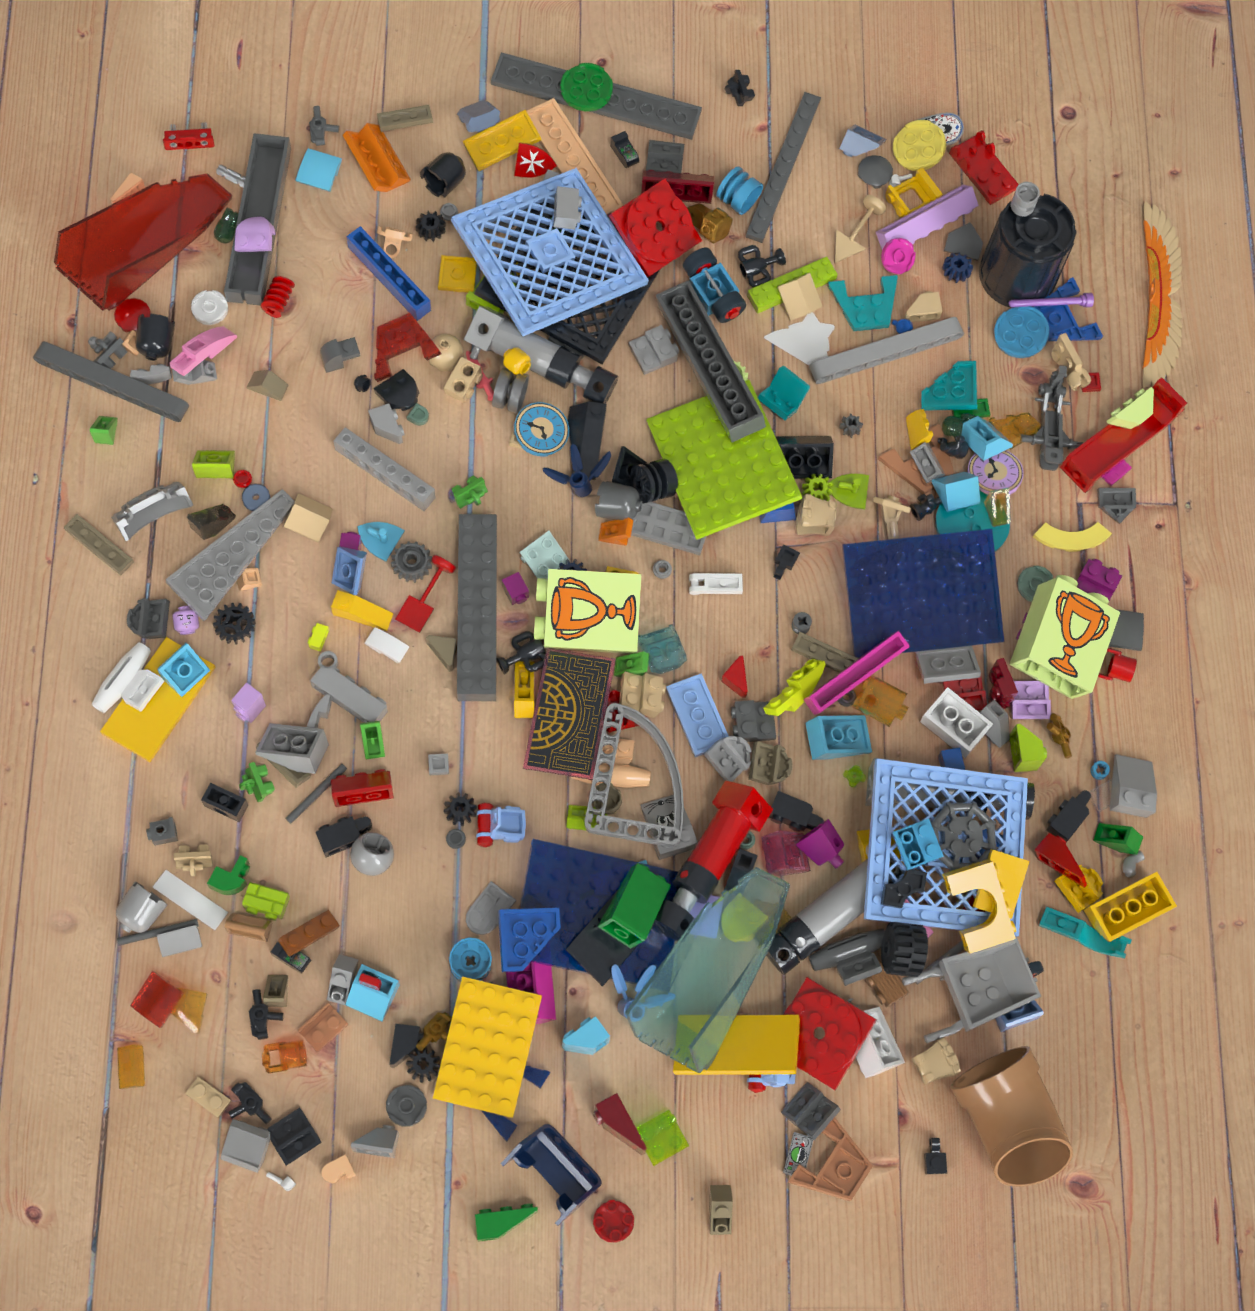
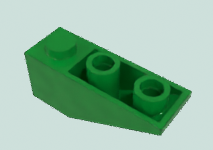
M533 1204L521 1205V1209L514 1210L512 1206L501 1207L498 1212H492L491 1209L479 1210V1214H475L478 1242L500 1239L536 1214L538 1207H533Z

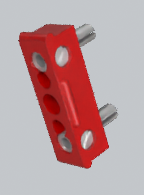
M206 122L201 123V129L176 130V125L173 124L172 126L171 124L170 131H164L163 143L165 150L212 148L215 146L212 130L207 128Z

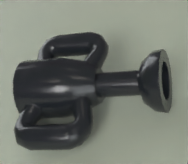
M750 245L738 251V258L741 261V273L745 279L748 278L749 285L753 288L771 280V276L766 269L768 265L776 262L779 265H786V258L781 248L775 251L774 256L766 259L761 258L760 250L756 245ZM755 252L754 258L745 259L743 256ZM760 273L765 276V278L760 280H753V277Z
M525 631L511 640V645L517 651V654L507 659L504 657L496 658L504 675L508 673L509 666L518 661L524 662L525 668L530 672H536L546 667L548 663V656L541 641L534 639V634L530 631ZM528 638L530 639V641L525 643L524 645H518V643ZM539 657L543 659L533 665H530V661L535 660Z

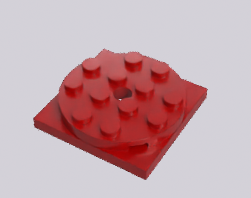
M666 178L609 214V217L646 277L651 276L702 242L701 237L693 226L687 207L674 194ZM656 222L662 225V231L657 230Z
M806 977L794 1000L783 1014L799 1015L800 1018L797 1068L835 1091L877 1021L874 1017ZM818 1027H822L825 1030V1036L822 1039L815 1037V1029Z

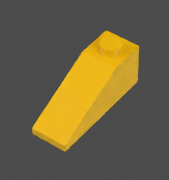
M337 590L331 606L334 616L376 627L384 631H388L394 615L392 612L356 595Z
M518 661L515 663L514 718H534V672L528 671L525 668L524 662Z

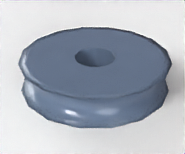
M261 484L249 485L242 493L243 504L250 511H255L271 498L269 490ZM257 495L259 499L254 500L253 497Z

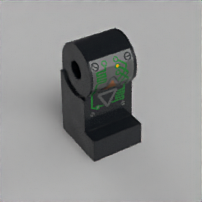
M626 131L611 137L610 147L625 168L640 162L639 156L629 141Z
M279 942L270 951L273 957L301 974L312 961L300 951L289 957Z

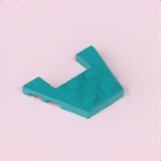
M897 275L881 277L882 294L848 297L845 280L828 282L829 290L834 294L836 302L842 308L843 314L853 331L889 328L898 279Z

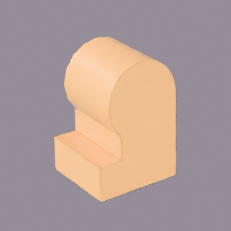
M346 1154L326 1164L321 1172L324 1180L332 1184L336 1183L345 1174L348 1179L356 1175Z

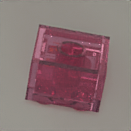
M779 830L761 837L768 875L785 876L811 871L808 856L796 846L797 842L804 836V833Z

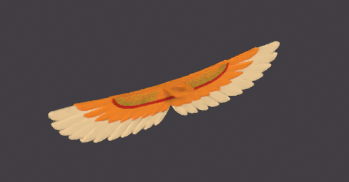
M1145 202L1143 205V226L1149 277L1148 327L1142 367V387L1144 389L1149 387L1150 383L1151 387H1153L1161 377L1165 379V375L1167 377L1170 375L1171 368L1175 367L1176 359L1179 357L1178 348L1181 347L1180 338L1182 337L1180 330L1182 329L1180 321L1182 316L1179 312L1181 307L1175 300L1169 297V295L1179 290L1181 286L1179 282L1182 275L1179 274L1182 271V266H1180L1182 257H1180L1181 248H1177L1179 237H1175V227L1172 226L1171 228L1170 219H1166L1164 212L1161 210L1159 213L1158 207L1153 204L1151 208L1148 202Z

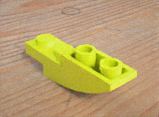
M810 659L802 668L794 671L792 676L786 680L789 687L784 688L781 694L772 698L763 707L765 713L779 716L785 710L795 712L804 703L803 699L809 696L815 689L825 668V661Z

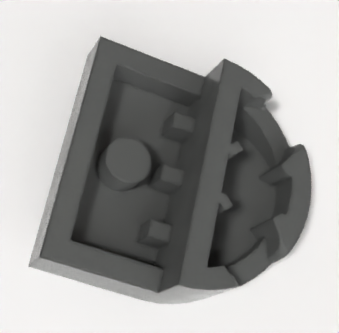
M146 598L138 600V604L133 609H130L127 614V626L134 634L144 639L166 638L170 601L167 599L149 601Z

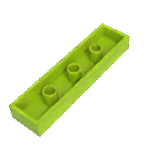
M824 257L748 290L747 297L756 313L758 314L783 303L777 286L802 275L810 273L815 288L835 281L838 274L828 257Z

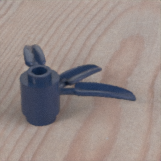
M572 444L570 453L574 473L571 477L550 468H543V472L561 484L565 485L569 482L578 497H586L592 492L591 479L593 477L598 478L610 461L611 452H607L590 472L591 475L588 478L585 473L580 472L583 469L581 456L577 446Z

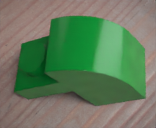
M240 855L231 873L216 866L207 882L208 887L223 895H234L241 892L247 885L242 877H245L250 870L248 859Z

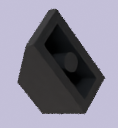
M395 1024L389 1064L391 1068L397 1067L409 1057L410 1053L416 1052V1045L424 1037V1033L420 1032V1026Z

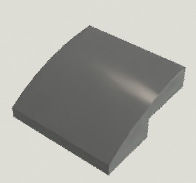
M650 140L646 171L655 170L658 172L671 171L673 173H681L685 144Z
M1117 610L1120 612L1108 647L1142 651L1144 613Z
M807 1082L781 1113L815 1141L841 1109L837 1104L826 1098L820 1090Z

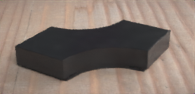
M913 869L905 870V874L900 881L895 884H884L881 905L901 909L908 896L913 893H924L927 872Z

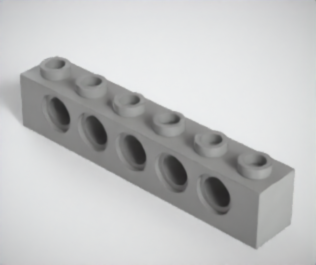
M346 427L335 438L334 446L337 452L421 510L425 511L436 498L433 487Z

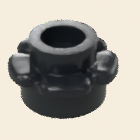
M360 375L354 381L355 389L358 392H366L371 385V380L366 375Z

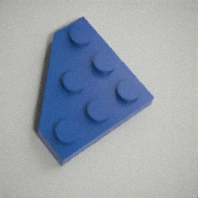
M559 908L498 910L502 972L523 971L529 965L533 958L561 928Z

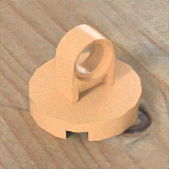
M378 226L376 233L386 236L383 250L390 258H394L399 254L402 240L412 241V233H408L407 236L403 230L386 227V230H382L383 226ZM390 244L395 245L397 248L396 253L393 255L388 254L386 251V247Z

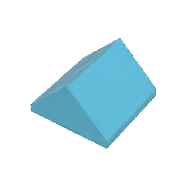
M961 472L931 481L947 512L980 503L979 480L976 475Z
M188 643L179 648L157 669L163 680L181 697L210 671Z

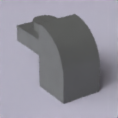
M355 337L337 342V339L331 340L320 349L326 373L344 368L343 361L360 357Z

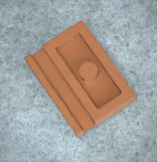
M328 1002L300 1027L298 1032L318 1053L348 1026V1023Z

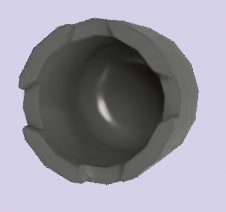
M603 481L597 492V495L600 496L599 504H595L596 516L611 520H624L628 517L634 519L642 509V501H640L638 491L631 486L611 481Z

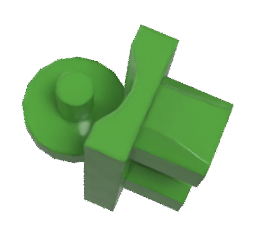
M473 475L468 478V485L464 488L461 485L452 488L456 504L460 509L473 502L477 506L481 504L480 498L488 492L485 480L482 477L477 478Z
M255 762L248 764L249 768L245 770L246 775L242 776L243 782L239 784L240 790H247L249 795L254 793L257 802H261L265 796L272 794L275 788L271 781L262 782L261 778L268 775L266 765H256Z

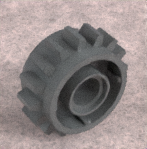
M408 541L405 545L400 544L401 547L399 549L395 548L396 555L391 556L393 560L391 566L394 568V574H399V579L404 578L406 582L413 580L415 583L418 579L423 580L424 575H429L428 569H432V564L430 563L432 556H429L430 550H425V545L420 546L417 541L415 543ZM411 559L416 560L414 564H408L407 562Z

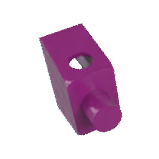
M829 819L806 833L796 844L802 852L819 866L829 861L836 869L844 863V860L838 854L844 847V842Z

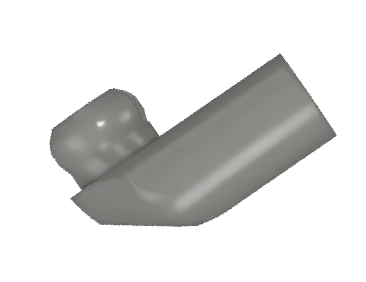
M111 331L104 337V339L109 338L111 341L107 346L117 338ZM95 336L90 337L88 340L92 349L97 347L95 341L98 338Z
M1141 851L1137 855L1132 854L1124 859L1123 872L1126 877L1132 878L1136 875V863L1145 859Z

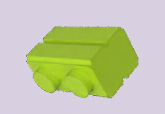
M250 882L242 905L246 908V912L257 915L258 912L263 913L265 918L276 921L277 918L283 919L290 896L289 893Z

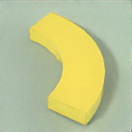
M1099 522L1079 532L1058 530L1045 523L1033 535V538L1053 549L1077 552L1102 544L1112 533Z

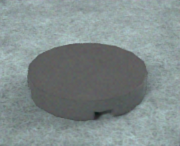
M412 1085L399 1086L389 1094L386 1101V1111L389 1118L396 1125L411 1127L418 1124L424 1118L427 1111V1101L424 1093L417 1087Z

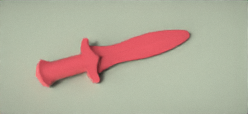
M466 351L467 360L480 366L477 359L470 358L471 352ZM482 371L483 377L476 386L478 389L484 388L488 395L487 400L492 401L494 391L490 384L493 382V378L488 379Z

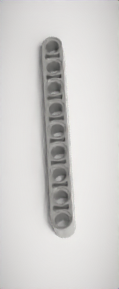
M951 317L817 360L809 365V369L815 383L822 384L958 340L964 335V332L957 317Z

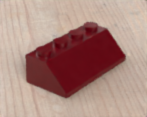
M643 170L641 193L666 178L674 194L682 202L711 204L714 176Z

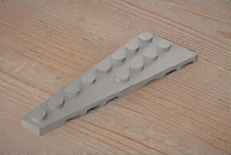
M282 489L165 579L166 583L205 621L289 514L294 500Z

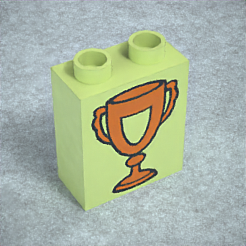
M548 569V579L537 578L536 601H544L547 604L546 617L535 616L534 639L544 640V649L623 654L637 653L641 574Z
M1058 575L1056 578L1038 585L1009 665L1073 699L1093 692L1120 612L1108 605L1109 600L1105 596L1098 593H1086L1077 588L1078 582L1075 579L1066 575Z

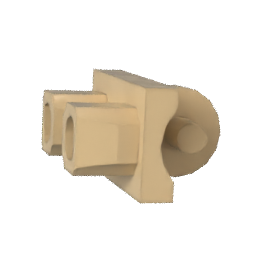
M207 844L199 845L197 852H191L190 847L187 845L179 846L178 852L174 853L176 869L190 871L191 876H196V870L213 867L211 851H209Z

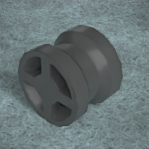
M805 612L797 613L792 621V630L798 635L799 632L804 634L809 632L812 624L811 616Z

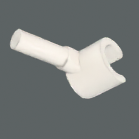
M894 174L889 181L890 185L894 188L901 184L900 181L910 179L913 175L899 176Z
M270 1172L266 1175V1177L280 1184L286 1191H290L296 1185L289 1176L282 1180Z

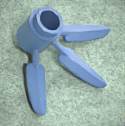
M614 964L612 966L611 973L617 993H622L624 997L619 1001L617 1007L620 1015L632 1021L637 1020L643 1014L642 1005L651 1007L675 998L674 993L664 992L645 996L643 998L644 1001H638L640 994L645 993L654 975L655 965L649 966L639 979L635 987L637 994L634 999L627 997L625 992L627 991V985L618 965Z

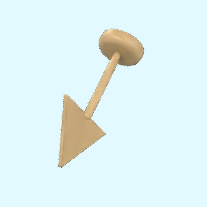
M872 195L865 196L863 204L868 211L850 238L836 229L835 263L866 250V248L855 242L854 238L871 213L882 215L886 211V206L880 199Z

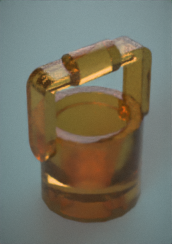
M304 1039L265 1045L264 1052L262 1053V1065L265 1066L266 1073L282 1072L288 1069L307 1066ZM279 1050L281 1064L269 1066V1051Z

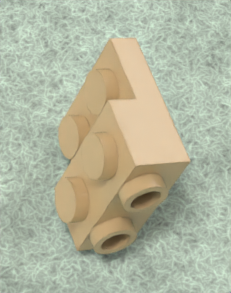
M624 672L621 679L619 704L637 710L644 716L655 718L663 711L665 705L664 701H661L662 695H664L666 690L663 678L646 673L640 676Z

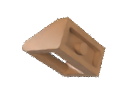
M232 913L225 922V929L228 934L268 942L273 923L264 919Z

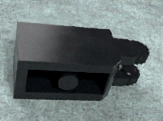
M1084 790L1076 798L1072 796L1069 801L1065 799L1058 807L1061 810L1059 814H1053L1048 820L1049 827L1046 831L1054 836H1060L1067 843L1089 815V809L1086 807V804L1091 798L1090 792Z
M777 792L772 804L773 811L769 816L771 821L777 824L784 823L789 825L790 829L800 832V830L804 832L805 828L812 830L824 822L823 818L812 813L813 808L811 804L783 792Z
M366 816L356 820L353 817H343L333 825L326 824L321 826L315 833L325 857L327 858L351 848L361 834L371 830L372 822Z

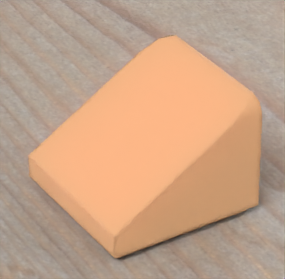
M132 330L123 339L122 345L128 352L137 356L139 352L136 349L135 343L136 332Z
M246 568L237 579L239 590H247L262 585L258 568Z

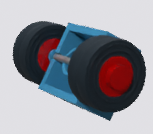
M709 248L698 249L684 260L683 268L690 277L689 281L708 316L714 314L720 323H726L738 317L745 310L746 302L740 295L739 289L721 263L717 264V259Z

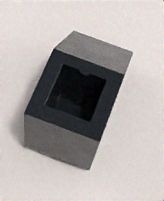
M739 848L724 889L725 891L735 895L738 893L744 895L758 855Z

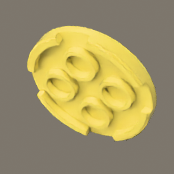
M916 120L906 124L895 136L893 142V152L896 160L902 167L911 171H917L922 167L924 170L932 168L942 159L946 150V139L942 129L928 120Z

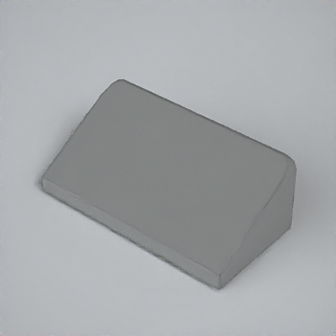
M924 442L910 451L926 483L945 476L929 444Z
M197 925L157 935L162 957L202 947Z

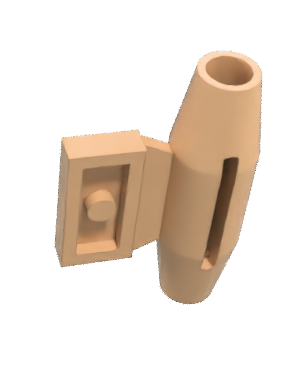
M597 737L596 746L594 751L595 761L597 760L601 737ZM619 739L611 780L614 787H649L651 771L630 766L633 760L634 740ZM606 745L602 749L605 754H611L614 750L610 745ZM592 762L590 775L572 773L571 779L592 784L596 762ZM603 763L599 766V770L603 773L608 772L610 766Z

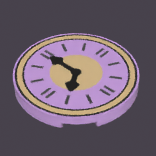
M1006 450L984 461L975 453L970 459L967 468L968 473L978 476L979 490L991 495V497H1005L1014 493L1023 479V467L1020 461Z

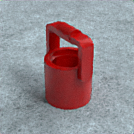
M1108 648L1107 652H1111L1113 655L1108 665L1107 675L1099 673L1098 677L1110 681L1115 678L1130 683L1135 673L1137 659L1121 655L1122 652L1119 650Z

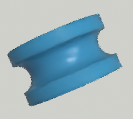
M1097 761L1091 767L1090 772L1093 778L1102 780L1109 774L1110 767L1104 761ZM1098 766L1104 769L1102 774L1101 772L1099 774L1096 772Z

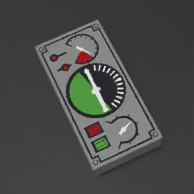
M796 1132L793 1133L783 1173L792 1176L799 1164L805 1168L807 1167L813 1144L812 1138Z

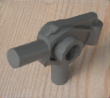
M314 106V117L309 122L311 142L315 143L316 146L325 145V132L339 133L340 126L326 124V119L321 117L320 106Z

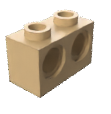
M461 357L444 386L445 394L463 403L467 399H471L475 384H479L483 377L481 366ZM468 370L473 371V374L471 376H466L464 374ZM459 386L465 387L461 392L456 391V388Z

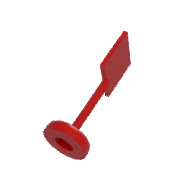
M433 555L431 562L438 570L421 599L418 600L409 595L395 618L398 622L419 633L434 610L433 607L424 603L442 571L452 574L456 570L452 563L437 555Z

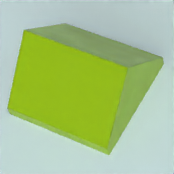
M197 450L192 462L196 478H233L235 451Z

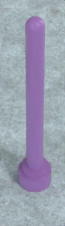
M1083 293L1079 297L1009 301V306L1028 307L1080 304L1083 307H1092L1094 296L1092 293Z

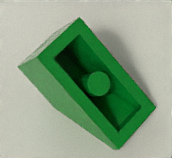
M1099 823L1093 841L1120 853L1137 855L1143 836L1131 826Z

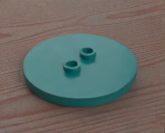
M980 491V503L947 512L943 503H941L936 512L935 527L941 542L950 551L965 558L977 559L990 556L1002 547L1010 531V518L1006 507L998 497H991V495Z

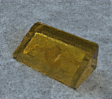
M133 1044L117 1048L119 1089L145 1086L143 1046Z

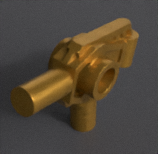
M1053 713L1050 715L1053 723H1048L1047 729L1052 732L1054 742L1061 745L1065 759L1071 758L1072 753L1069 747L1071 733L1064 726L1061 716Z
M438 1012L423 1028L424 1037L416 1045L417 1049L422 1051L430 1042L437 1043L440 1038L447 1041L448 1032H445L444 1029L452 1020L448 1013Z

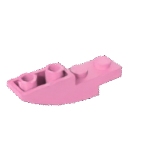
M224 326L207 330L182 346L183 352L169 362L170 367L182 376H185L205 358L209 357L212 359L233 342L237 335Z

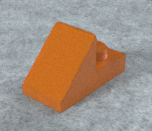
M628 517L624 520L601 523L598 540L626 546L628 538L631 537L634 520Z

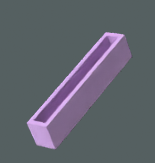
M961 185L878 230L876 235L881 249L883 250L886 243L895 238L907 239L914 244L915 240L927 237L933 230L942 229L944 224L958 220V217L963 214L971 213L974 208L979 206L973 187Z

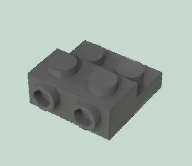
M735 701L734 706L731 707V718H735L733 736L741 737L747 742L776 740L774 715L766 714L763 709L769 701Z

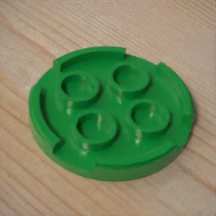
M580 63L563 74L560 85L561 95L564 101L576 110L595 111L604 107L611 99L613 81L601 66L593 63Z

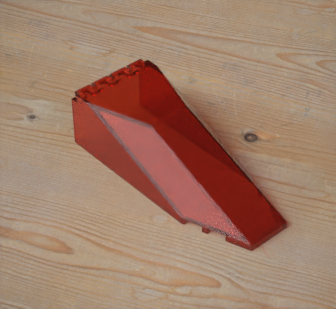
M208 173L190 176L188 181L183 182L172 179L171 184L160 185L159 182H155L58 231L54 264L57 265L56 269L64 277H67L75 287L80 288V291L90 300H93L92 302L102 311L105 309L110 311L120 305L200 236L230 202L232 194Z

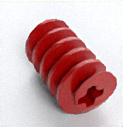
M275 276L264 296V301L261 303L262 310L271 317L280 318V312L284 311L283 306L287 305L286 300L290 298L288 294H292L293 290L291 288L295 287L294 282L286 277Z

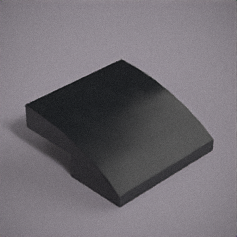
M300 1107L267 1128L270 1132V1140L286 1166L322 1143Z

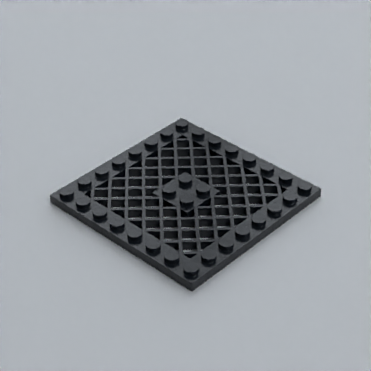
M546 203V207L554 209L553 204ZM534 209L530 211V213L540 216V211ZM543 212L542 217L550 219L553 215ZM527 220V223L537 225V221ZM542 223L539 225V227L547 230L550 227L546 224L541 225ZM581 224L579 226L582 230L589 231L590 227ZM516 227L515 231L521 232L522 228ZM524 229L523 233L533 236V231ZM564 231L563 235L573 237L574 233ZM577 235L578 240L586 241L582 239V236ZM510 236L508 240L517 242L518 238ZM521 239L520 244L525 245L526 240ZM589 239L588 243L597 245L599 241ZM505 246L504 250L514 253L515 248ZM522 250L517 251V254L525 257L527 256L528 252ZM585 250V253L595 256V251ZM598 253L597 257L602 258L601 253ZM505 256L501 258L502 261L511 263V258ZM575 257L574 261L579 262L580 258ZM582 259V264L592 265V262ZM514 260V265L523 267V262L516 264L517 260ZM597 263L594 264L595 268L600 266L601 270H604L605 266ZM527 264V265H526V268L528 269V268H530V267H535V266L530 265V264ZM567 265L566 270L576 273L577 268ZM579 269L578 274L588 277L589 272ZM511 270L513 276L520 277V275L517 276L516 271ZM607 270V272L616 274L617 270ZM660 270L647 277L649 280L647 285L616 297H622L619 303H617L616 298L611 299L613 305L606 306L605 303L600 304L601 307H592L564 319L567 320V323L561 320L540 329V331L603 365ZM551 272L550 276L558 279L561 278V274ZM592 273L590 278L596 279L602 276ZM523 274L522 279L532 282L533 277ZM484 276L474 294L506 311ZM563 277L564 281L573 283V278ZM540 279L541 283L538 284L545 285V281ZM576 280L575 284L585 287L586 282ZM548 282L547 287L555 286L557 290L558 285ZM520 285L519 289L523 291H529L530 287H521ZM561 286L564 289L563 292L570 293L569 288ZM532 289L531 293L536 294V289ZM545 293L544 297L552 300L555 295ZM529 299L528 304L538 307L539 302ZM608 311H613L609 317ZM603 312L605 318L597 319L596 314ZM591 315L592 321L585 322L583 316ZM579 317L580 323L573 324L571 318ZM605 324L601 330L599 325ZM595 326L596 332L589 333L587 327Z

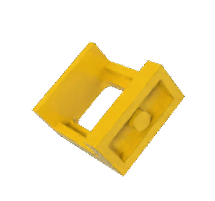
M922 167L917 170L916 175L894 188L892 185H889L885 197L888 203L893 205L897 215L904 217L941 197L943 194ZM910 189L914 190L923 202L909 210L899 196Z

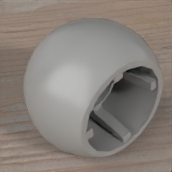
M372 832L363 834L355 840L351 847V862L359 872L365 875H380L389 869L393 862V846L381 834Z

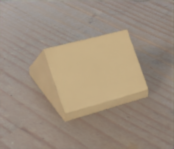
M298 493L283 527L319 542L330 520L333 509Z

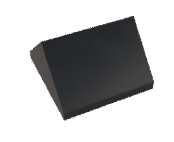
M621 446L612 482L631 486V469L636 465L647 462L625 446Z

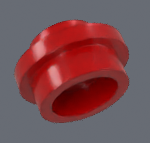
M239 470L233 476L234 484L239 488H246L252 483V475L246 470Z

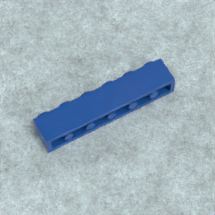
M361 226L346 236L348 248L417 321L431 311L430 299Z

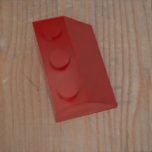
M385 769L376 770L371 774L360 772L351 777L340 775L335 777V779H331L332 798L335 807L394 799L390 771Z

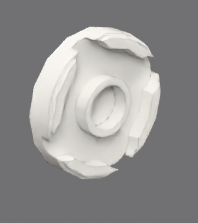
M205 290L194 297L191 303V310L198 322L205 325H214L226 317L228 304L226 298L220 292Z

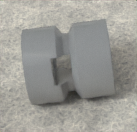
M1022 182L1016 188L1011 201V209L1015 214L1028 216L1033 212L1040 196L1039 188L1034 183Z

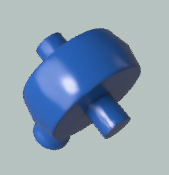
M894 319L892 321V325L896 326V331L899 334L913 330V324L908 319H901L899 321Z

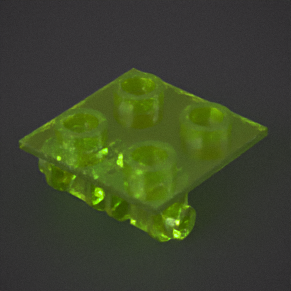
M670 1110L636 1128L647 1147L646 1153L653 1166L689 1147L676 1122V1117Z

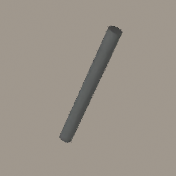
M343 764L336 768L285 819L290 824L296 820L331 785V779L342 775L347 768Z
M193 919L117 938L118 945L121 946L154 938L158 934L193 925L199 927L198 919Z

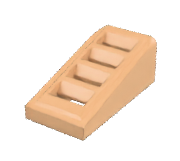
M133 173L127 176L110 199L113 209L118 210L145 188L142 178Z

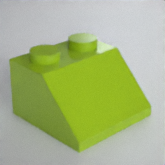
M1016 724L1010 733L1009 740L1014 772L1037 771L1047 758L1046 747H1043L1041 739L1022 724Z

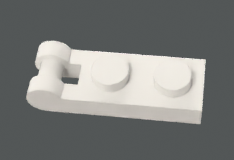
M693 573L689 575V582H691L689 594L691 595L742 594L743 592L742 574ZM704 581V586H699V582Z

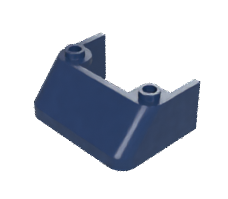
M544 1124L522 1140L500 1163L502 1166H505L514 1159L515 1163L521 1168L527 1169L533 1166L560 1195L556 1200L557 1208L563 1213L555 1222L557 1226L573 1214L602 1184L599 1175L564 1137L549 1124Z

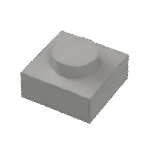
M448 753L428 755L430 776L449 774Z

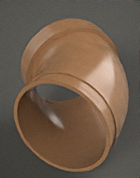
M1028 1046L1013 1048L997 1054L967 1070L951 1084V1089L962 1108L967 1109L975 1125L996 1179L1005 1185L1016 1187L1038 1184L1056 1176L1068 1166L1073 1157V1149L1067 1133L1038 1073L1040 1066Z

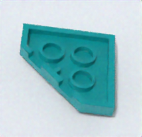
M976 361L956 362L953 368L939 376L933 385L921 391L922 409L924 411L977 409Z

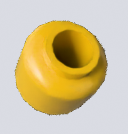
M519 347L508 349L504 353L503 364L514 375H522L529 370L531 366L530 356Z

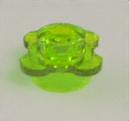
M854 765L843 773V777L847 778L850 787H856L858 783L866 780V775L863 774L858 765Z

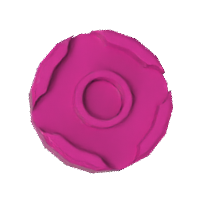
M902 238L891 239L887 242L881 254L884 268L894 274H902L909 271L916 257L912 243Z

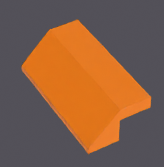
M367 123L360 132L346 131L343 134L345 141L374 191L388 192L410 182L409 175L384 132H381L379 125Z

